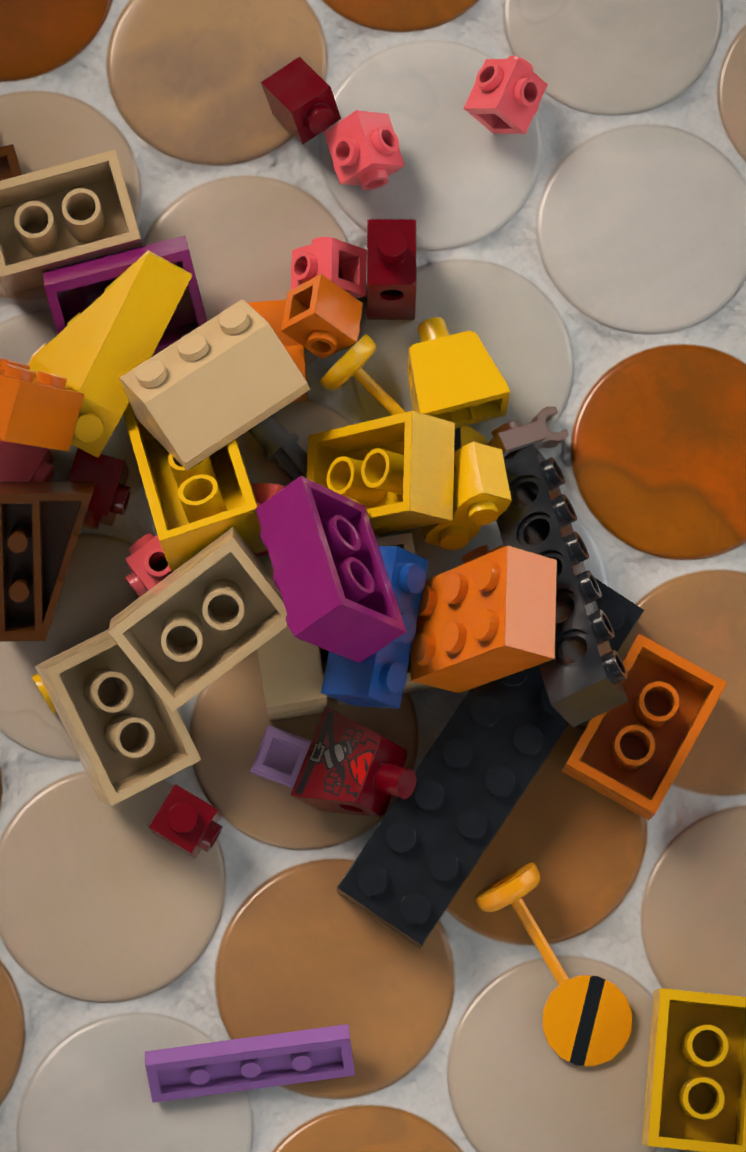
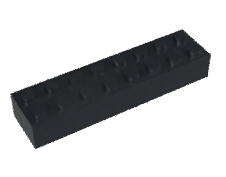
M596 579L602 597L596 600L598 609L606 614L611 623L615 637L610 639L609 643L611 649L618 652L638 622L644 609ZM539 665L469 690L415 770L417 781L412 795L407 799L397 797L337 886V892L420 949L569 726V723L550 704Z

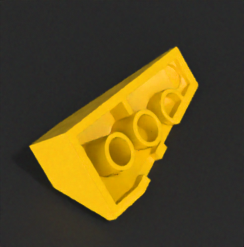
M149 250L104 290V293L88 308L73 317L67 323L68 326L48 344L42 345L32 355L27 364L30 366L31 371L36 372L35 377H37L38 370L68 379L66 388L85 394L71 445L99 458L129 403L120 377L152 357L192 277L190 272Z

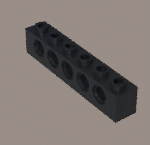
M534 444L504 458L511 503L507 510L498 517L496 522L504 547L508 545L557 560L555 659L539 664L550 704L573 728L627 702L628 699L622 681L627 679L628 675L620 656L615 650L611 649L609 640L615 637L611 623L606 614L598 609L596 600L600 599L602 594L596 579L589 570L586 571L583 562L589 559L588 550L580 535L576 531L574 532L571 523L577 521V516L571 502L565 494L561 493L559 487L565 484L563 473L553 457L546 460Z

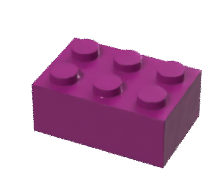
M185 235L43 271L44 288L57 334L68 326L67 323L79 312L82 313L98 299L114 280L148 250L192 274L152 357L206 323L207 317Z
M300 476L255 508L262 529L260 531L261 540L268 549L273 565V580L281 592L287 612L286 623L294 637L361 663L407 632L364 505Z

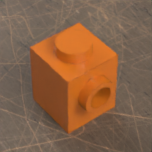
M320 274L287 292L281 331L323 360L357 343L363 303Z

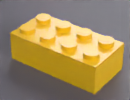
M129 402L123 414L159 542L171 572H174L232 527H234L254 554L268 550L261 540L260 531L262 529L255 509L258 505L237 440H233L200 463L186 470L136 419Z

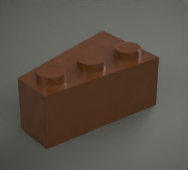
M96 481L0 482V642L46 641Z

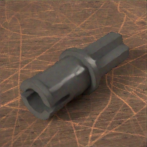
M273 415L248 430L268 453L267 461L269 463L276 462L292 482L300 476L307 478V454L297 443L299 437L296 433L290 435Z

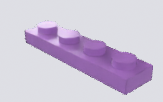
M348 1024L145 1051V1067L152 1103L355 1076Z

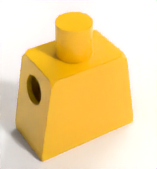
M440 317L423 321L417 327L421 342L413 344L408 348L406 368L413 411L455 422V429L506 416L510 389L478 335L470 330L450 335L444 319Z

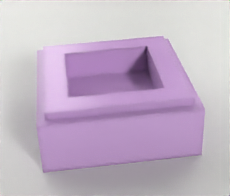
M267 725L250 770L251 774L293 789L312 741Z

